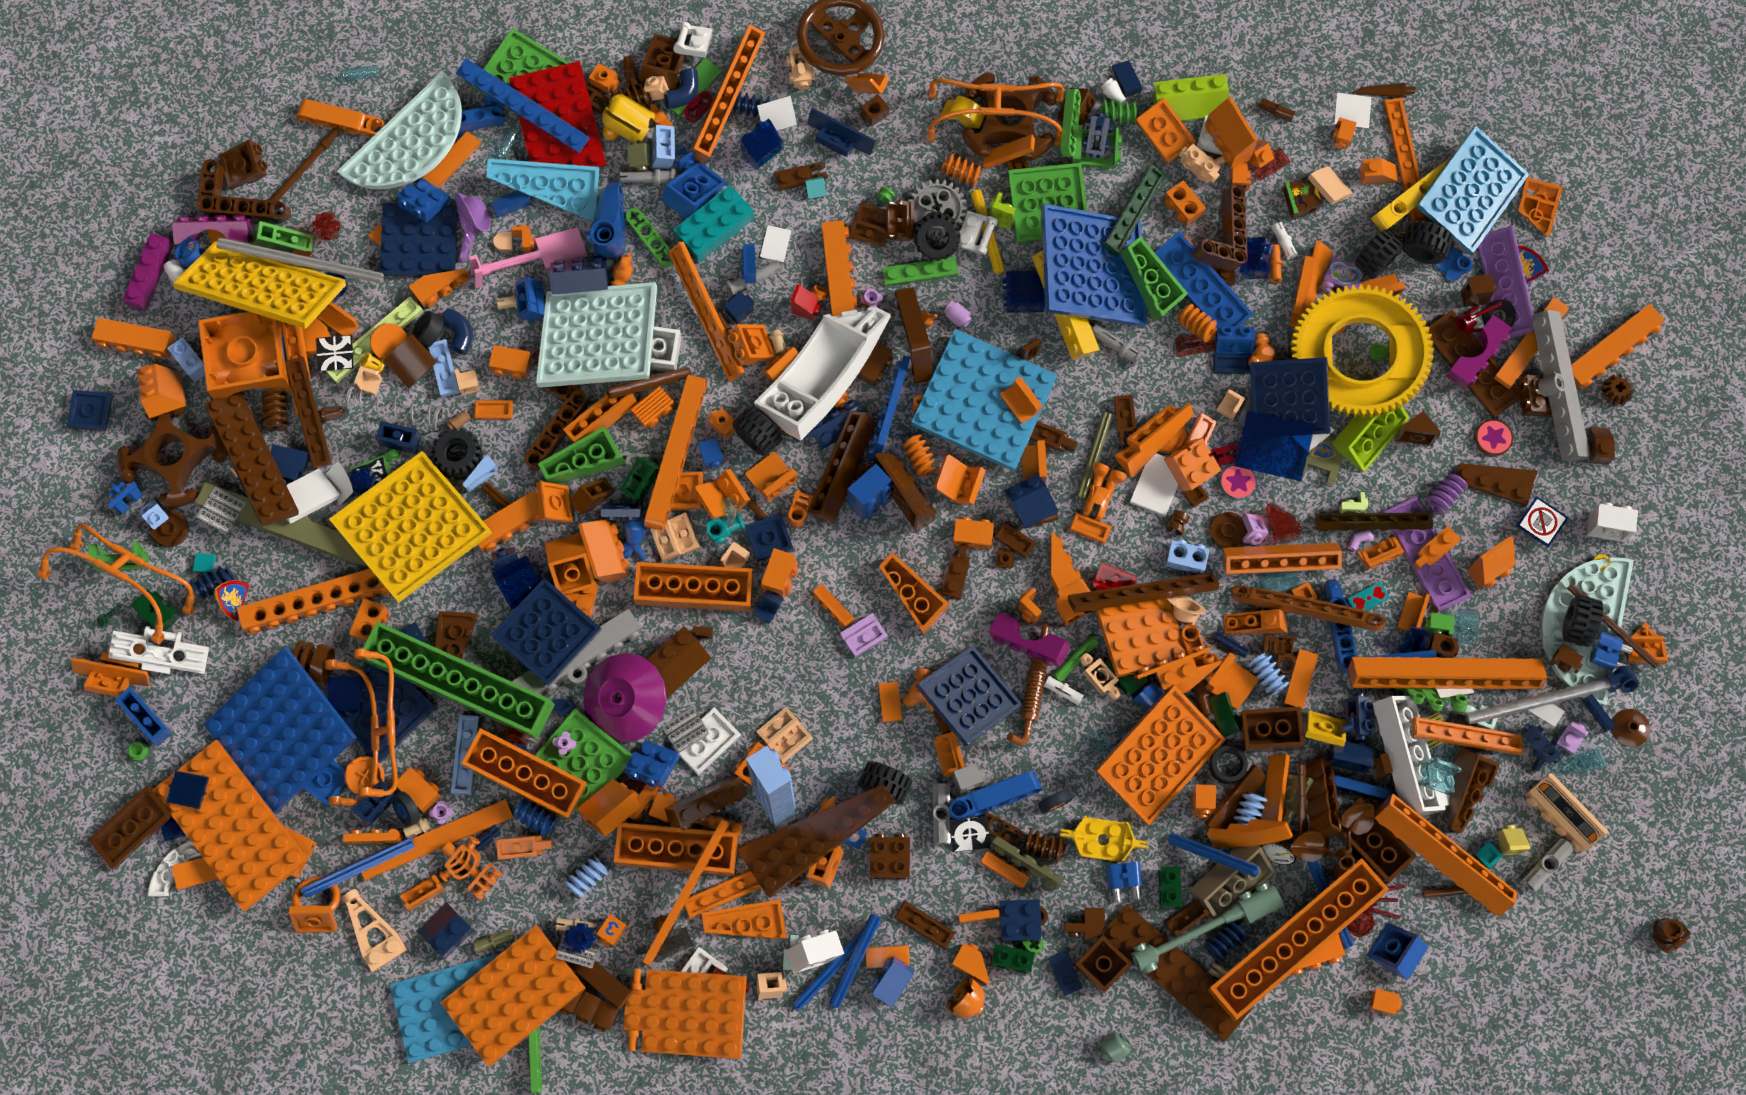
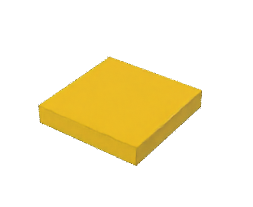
M1308 711L1306 715L1305 737L1344 747L1346 733L1340 732V726L1345 725L1346 720Z

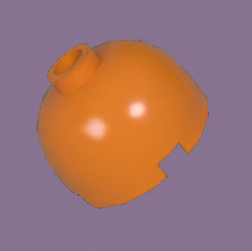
M969 977L970 981L964 979L952 992L956 993L951 1002L947 1000L946 1009L958 1018L967 1019L974 1015L978 1016L984 1009L985 993L982 987L971 977Z

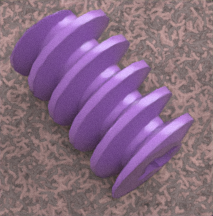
M1448 474L1446 479H1443L1441 485H1438L1436 490L1432 492V495L1427 498V503L1435 513L1444 516V510L1448 511L1450 509L1449 505H1454L1453 499L1458 500L1460 498L1458 494H1463L1464 490L1462 488L1467 489L1468 485L1461 477L1455 474Z

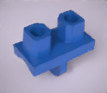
M123 481L117 485L111 482L109 485L113 489L107 494L111 498L116 493L119 495L107 505L123 515L130 508L123 499L129 495L134 502H137L143 495L134 481L123 491L121 489L126 485Z

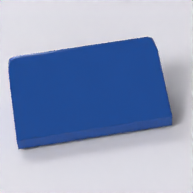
M519 191L491 201L497 218L532 205L529 196Z

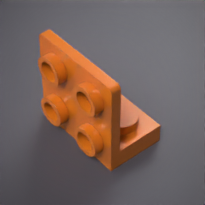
M776 452L771 453L745 473L746 477L767 503L798 481V475L793 468L790 470Z
M731 469L725 470L716 481L693 488L712 519L738 513L750 501V498Z

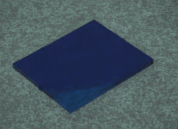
M1248 411L1234 467L1301 482L1307 457L1310 454L1309 449L1315 425Z

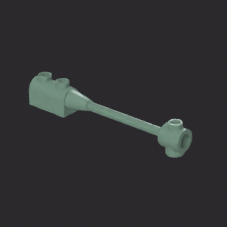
M1267 882L1256 886V892L1250 894V891H1246L1238 895L1240 900L1236 901L1221 916L1156 948L1150 944L1145 945L1144 942L1134 946L1135 951L1131 953L1132 960L1139 971L1147 974L1158 968L1156 963L1159 962V955L1221 924L1230 923L1241 918L1244 923H1251L1285 905L1274 885H1268Z

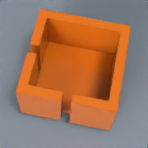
M1203 438L1190 441L1181 447L1180 450H1176L1164 458L1182 492L1193 490L1221 471L1215 458L1208 455L1211 451Z
M773 549L761 582L763 594L768 590L777 594L783 600L786 595H790L793 586L791 585L792 578H796L799 570L796 555Z

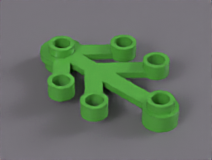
M1396 688L1399 691L1407 692L1415 704H1422L1424 699H1426L1435 711L1442 710L1444 702L1441 699L1451 702L1452 709L1458 712H1464L1468 706L1467 697L1462 694L1440 698L1436 688Z

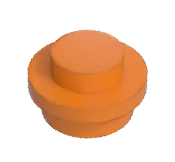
M815 285L810 290L812 294L818 297L819 301L827 300L828 290L826 288Z

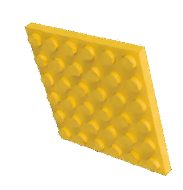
M423 451L329 518L332 525L398 603L492 534L488 526Z

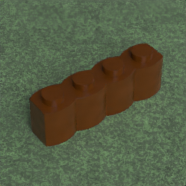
M1321 757L1305 765L1306 777L1314 780L1307 792L1306 798L1308 800L1307 814L1310 817L1309 830L1320 833L1325 839L1341 831V820L1338 815L1339 805L1336 798V785L1333 779L1334 769L1329 760Z
M582 991L560 1009L559 1012L565 1015L571 1012L577 1015L576 1020L584 1024L587 1021L595 1024L593 1028L604 1033L605 1030L611 1031L621 1009L588 992Z

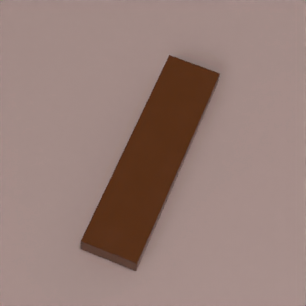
M1253 764L1207 819L1204 824L1208 828L1227 829L1233 822L1234 816L1239 814L1236 810L1243 809L1239 804L1240 801H1246L1242 794H1249V792L1255 794L1264 784L1267 776L1257 765Z
M566 961L574 971L619 1009L633 994L596 961H594L593 968Z

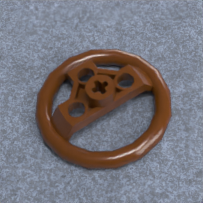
M819 0L810 5L799 19L796 37L799 51L811 66L826 74L845 76L857 74L874 63L882 52L885 32L879 15L872 6L862 0ZM843 6L854 8L856 11L847 21H834L827 15L825 9ZM811 23L815 31L831 44L832 50L835 53L842 54L851 63L843 65L833 64L818 57L809 45L807 37L809 24ZM871 23L874 38L870 50H866L860 44V35L865 32ZM828 25L831 26L833 29L831 31H825L823 27ZM850 26H856L858 30L850 31L848 28ZM856 49L858 53L850 54L849 50Z

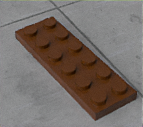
M1453 310L1431 324L1428 334H1432L1430 339L1433 341L1432 346L1451 368L1461 356L1473 358L1481 355L1483 352V346L1472 333L1466 334V331L1458 329L1456 324L1458 316ZM1489 357L1487 360L1489 365L1483 372L1478 371L1476 374L1478 379L1472 386L1468 384L1467 388L1494 419L1521 398L1520 390L1515 384L1508 389L1494 379L1501 367L1492 357Z

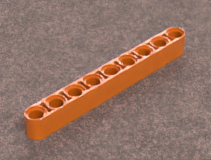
M692 375L687 376L644 522V527L660 531H664L707 388L708 381L706 378Z

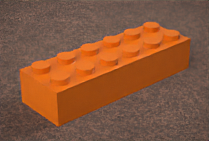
M637 562L633 600L635 605L751 612L753 568Z
M481 728L461 762L463 767L567 820L570 819L587 787V782Z
M621 823L617 829L614 863L617 866L693 872L715 831L681 830V828ZM724 833L703 874L735 875L739 838L737 833Z

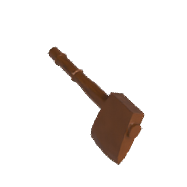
M1297 763L1298 831L1291 832L1293 835L1291 844L1301 834L1310 831L1308 828L1305 763ZM1329 837L1324 839L1323 847L1329 849ZM1322 851V857H1327L1328 853Z

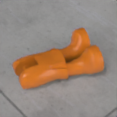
M1094 462L1092 466L1094 479L1092 485H1090V492L1084 503L1082 514L1088 516L1093 504H1098L1099 507L1094 519L1101 521L1106 513L1109 500L1113 496L1114 488L1117 484L1123 483L1127 475L1118 470H1110L1105 487H1101L1109 467L1102 463Z

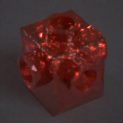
M323 212L316 214L312 228L319 240L338 239L341 224L335 214Z

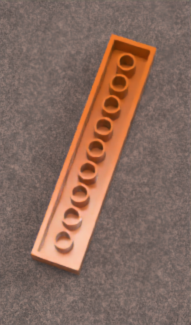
M1360 859L1351 869L1340 876L1208 989L1209 993L1235 1022L1385 894L1389 888L1367 863Z

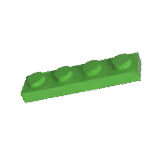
M948 257V259H941V261L928 260L882 267L885 287L958 276L955 257Z

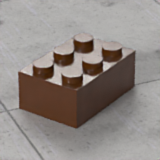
M1300 707L1242 710L1238 715L1241 727V746L1244 753L1301 750L1305 746Z

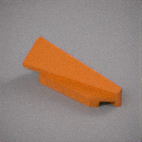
M1316 240L1312 256H1305L1303 260L1289 327L1295 328L1298 320H1301V315L1305 314L1306 308L1311 309L1310 305L1314 303L1333 255V251L1321 241Z
M1186 403L1181 408H1175L1174 405L1166 406L1127 438L1129 446L1114 456L1130 477L1133 478L1194 415L1192 405Z

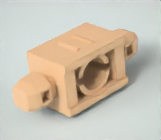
M1085 653L1080 658L1082 665L1087 667L1083 672L1084 676L1101 695L1107 691V695L1111 699L1116 700L1121 696L1119 688L1114 686L1119 680L1100 658L1094 662L1093 658L1088 653ZM1098 666L1099 669H1097V670L1092 674L1091 671H1093V670ZM1097 672L1104 674V681H1099L1096 678ZM1108 679H1109L1110 682H1108V683L1103 687L1102 684H1104V683H1105L1106 681H1108Z

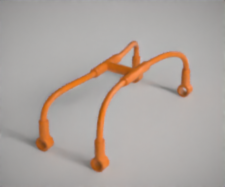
M936 78L929 84V98L936 99V83L979 89L981 91H994V108L964 109L939 116L928 127L927 142L935 141L934 126L938 122L957 115L980 113L981 115H1024L1044 120L1058 130L1055 135V146H1061L1062 128L1056 121L1029 111L1001 108V92L1034 90L1048 87H1058L1056 103H1063L1064 87L1060 83L1051 82L1028 86L1007 84L976 85Z
M84 523L77 525L70 549L54 547L44 553L41 558L40 569L37 572L38 577L46 580L51 574V570L48 569V556L54 552H64L84 558L119 580L128 582L149 600L155 610L157 622L155 623V631L151 641L160 644L165 637L162 633L161 611L153 597L142 586L129 578L127 574L118 570L122 565L130 560L140 567L144 566L147 569L178 581L188 590L186 604L182 612L190 616L196 608L194 605L195 596L193 589L187 581L177 575L148 564L144 559L130 551L109 542ZM81 528L87 530L102 543L110 547L112 551L121 555V557L109 565L100 559H95L79 552L78 547L83 546V542H81Z
M355 649L354 658L381 659L387 665L389 673L388 710L386 711L387 725L379 727L375 695L372 684L365 672L359 667L346 662L325 660L326 670L351 669L362 676L369 691L372 710L370 719L373 770L369 787L359 788V797L361 798L356 800L353 798H341L340 796L329 797V806H353L358 804L364 797L390 795L397 787L398 776L394 746L396 745L393 710L394 673L390 660L378 652ZM387 733L393 780L392 787L384 791L383 789L372 788L375 786L377 777L379 736Z

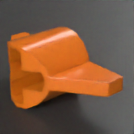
M654 104L650 105L651 111L655 113L652 123L655 121V125L673 126L660 109Z
M926 311L921 312L925 326L931 327L933 320L937 318V314H929Z

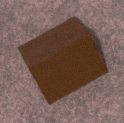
M1422 411L1401 427L1394 441L1433 446L1441 435V431L1428 415Z

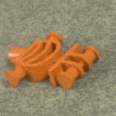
M469 836L468 844H462L458 849L451 842H448L441 850L450 858L444 865L447 869L439 873L441 878L447 882L450 876L459 880L470 875L474 876V881L467 889L471 891L478 885V890H474L473 894L482 900L485 892L491 890L489 885H495V880L501 877L502 873L497 868H492V863L487 864L481 872L477 869L481 856L474 849L476 844L480 843L475 837ZM458 864L462 865V866H461L460 868H458V869H455V868H454V867H455L456 865H458ZM492 868V873L489 875L487 872ZM464 869L468 871L465 875L459 873Z

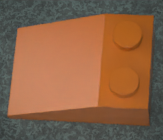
M1512 536L1508 537L1481 555L1467 570V573L1480 590L1485 586L1489 589L1497 583L1495 579L1500 576L1505 578L1512 573L1511 568L1515 565L1514 538Z

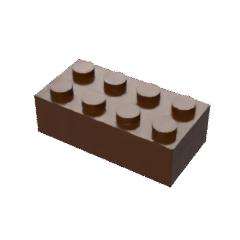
M1359 798L1352 805L1365 802L1361 798ZM1376 819L1372 828L1367 833L1358 835L1351 830V852L1356 858L1363 859L1385 885L1390 883L1417 857L1400 838L1395 837L1389 829L1380 825ZM1341 824V831L1334 835L1347 847L1348 828Z

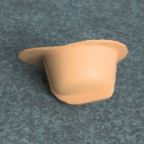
M1188 595L1166 598L1173 605L1174 617L1185 625H1194L1199 615L1206 612L1202 605L1195 602Z

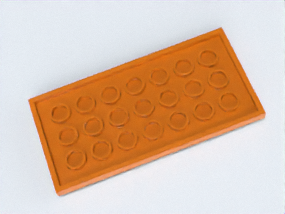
M217 739L153 789L244 912L309 861L302 849Z

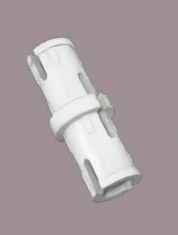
M1282 222L1274 224L1271 228L1287 260L1290 257H1296L1298 253L1291 242V236L1287 234Z
M1051 676L1048 677L1044 687L1059 694L1060 698L1064 697L1077 706L1084 696L1070 688L1067 683L1064 685Z

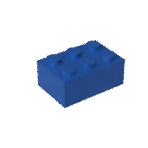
M875 464L847 489L848 506L863 521L866 518L871 519L877 513V508L880 506L884 507L890 502L892 480Z

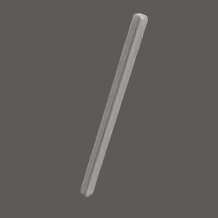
M218 238L217 247L219 249L376 283H382L384 279L383 273L224 238Z

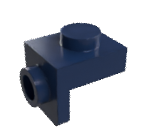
M766 590L753 615L770 624L778 612L783 599L777 594Z

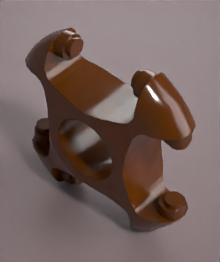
M986 72L970 84H992L995 82V74ZM1039 76L1029 77L1028 85L1047 83ZM1051 87L1001 92V108H1014L1016 110L1033 112L1038 102L1043 101L1048 106H1053L1056 103V94ZM965 89L966 98L974 100L980 97L983 99L985 107L994 108V91ZM986 115V121L981 132L975 133L970 127H965L962 131V138L966 145L979 157L986 158L990 155V147H987V144L1010 143L1031 134L1035 137L1034 151L1024 155V159L1028 161H1033L1045 154L1054 143V137L1051 133H1045L1041 138L1037 137L1034 132L1033 118L1022 115L1024 117L1023 121L1013 126L1000 123L994 115Z
M184 407L149 418L147 413H145V418L151 422L158 420L150 437L134 454H131V450L124 445L116 453L118 473L124 482L132 483L135 479L134 470L143 469L161 476L169 483V493L160 495L158 502L167 508L180 507L195 502L199 493L193 488H190V490L186 489L185 492L183 490L194 468L210 453H212V459L218 464H221L227 458V453L214 426L208 431L209 438L198 439L180 431L172 424L174 416L183 415L185 412ZM172 442L184 444L183 456L177 463L170 466L159 465L158 455L164 446Z

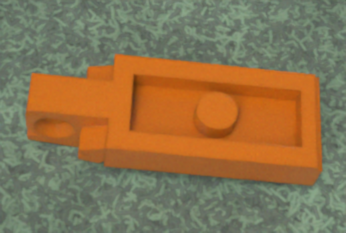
M1447 526L1419 551L1417 555L1420 558L1415 561L1413 566L1419 570L1425 564L1428 566L1435 564L1461 541L1460 537Z
M541 835L496 839L498 860L538 856V854H543V849L553 847L552 839H541Z

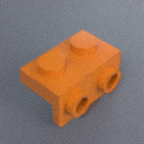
M1035 588L1030 591L1027 589L1019 597L1020 600L1018 602V610L1022 613L1021 617L1026 623L1029 624L1031 622L1033 625L1040 620L1042 611L1032 602L1037 591Z

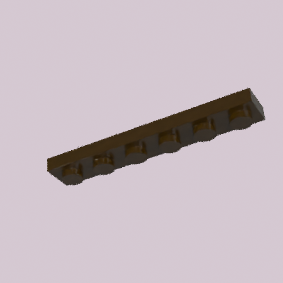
M1431 512L1315 514V528L1321 531L1433 529V519Z

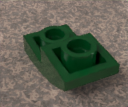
M1223 692L1208 698L1213 716L1222 736L1227 737L1241 731L1237 712L1233 711L1229 693Z

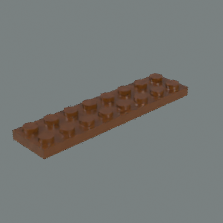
M238 392L228 398H218L205 402V409L261 527L299 515V510L242 393Z
M1128 904L1124 906L1101 933L1132 962L1131 953L1135 951L1134 946L1144 942L1145 945L1150 944L1156 948L1169 941ZM1178 947L1159 955V962L1156 963L1158 968L1147 973L1152 980L1224 1042L1250 1012L1248 1010L1234 1022L1208 991L1217 981Z

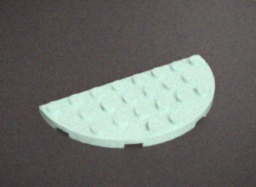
M441 71L337 171L339 175L360 187L390 189L414 182L434 169L450 151L461 125V101L449 77Z
M1612 557L1609 558L1610 566H1607L1608 562H1605L1607 559L1586 562L1567 573L1549 594L1541 618V638L1548 662L1551 661L1557 649L1563 644L1584 656L1581 660L1583 665L1577 674L1574 672L1571 674L1569 672L1565 673L1556 664L1551 666L1559 679L1568 688L1604 679L1605 674H1612L1613 671L1589 662L1591 650L1594 649L1593 643L1590 647H1585L1564 641L1562 634L1564 618L1570 602L1575 597L1566 588L1572 583L1582 593L1585 592L1589 597L1601 600L1603 602V612L1621 628L1634 560ZM1602 566H1605L1606 568L1603 571H1601L1600 568ZM1601 623L1599 631L1619 638L1606 624ZM1605 690L1593 694L1603 707L1607 705L1609 691Z

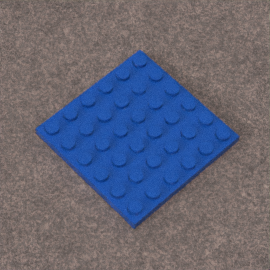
M1049 204L1041 206L1046 312L1139 327L1147 325L1146 304L1121 254L1116 257L1102 246L1118 217ZM1138 221L1122 250L1138 237H1142L1141 221Z
M284 647L203 724L212 737L222 744L274 814L279 812L357 738L288 647Z

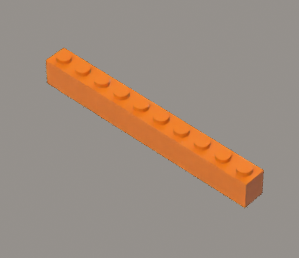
M1359 656L1352 657L1348 667L1352 688L1542 689L1547 679L1542 659L1401 658Z

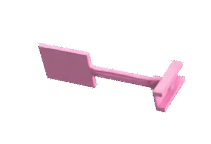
M578 227L536 238L535 242L538 251L498 262L480 264L477 255L470 256V275H474L475 289L483 286L484 275L518 264L542 259L545 269H549L550 264L554 260L564 259L565 261H572L574 258H587L588 254Z

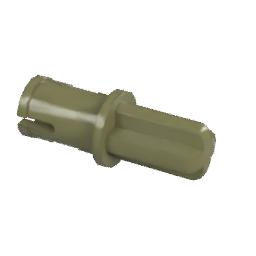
M511 929L494 935L491 933L486 938L473 941L476 953L478 954L493 947L497 949V946L513 941L514 934Z

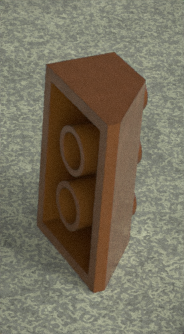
M683 626L647 660L657 668L664 680L666 695L670 697L712 658L699 641Z

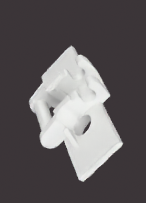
M147 626L144 636L113 631L108 658L142 663V670L170 674L171 668L201 674L205 673L209 647L181 642L182 632L171 633L163 631L164 639L175 641L174 647H162L148 642V638L152 637L155 630ZM139 643L144 646L145 651L143 654H136L133 647L135 644ZM175 651H182L185 658L182 661H176L174 659Z

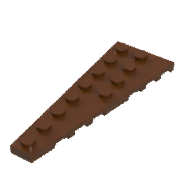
M880 785L738 848L737 851L767 897L771 898L896 801L886 786Z

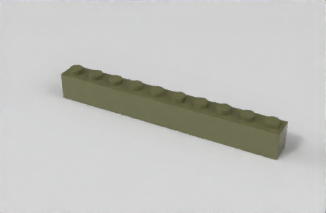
M205 482L195 502L202 508L214 487H217L246 502L235 521L364 569H369L337 529L328 528V525L321 521L315 523L305 516L291 524L285 519L261 527L248 497L240 495L241 493L234 489L225 490L222 485L212 482V484Z

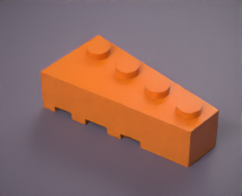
M893 552L880 564L879 567L922 633L925 634L949 609V603Z

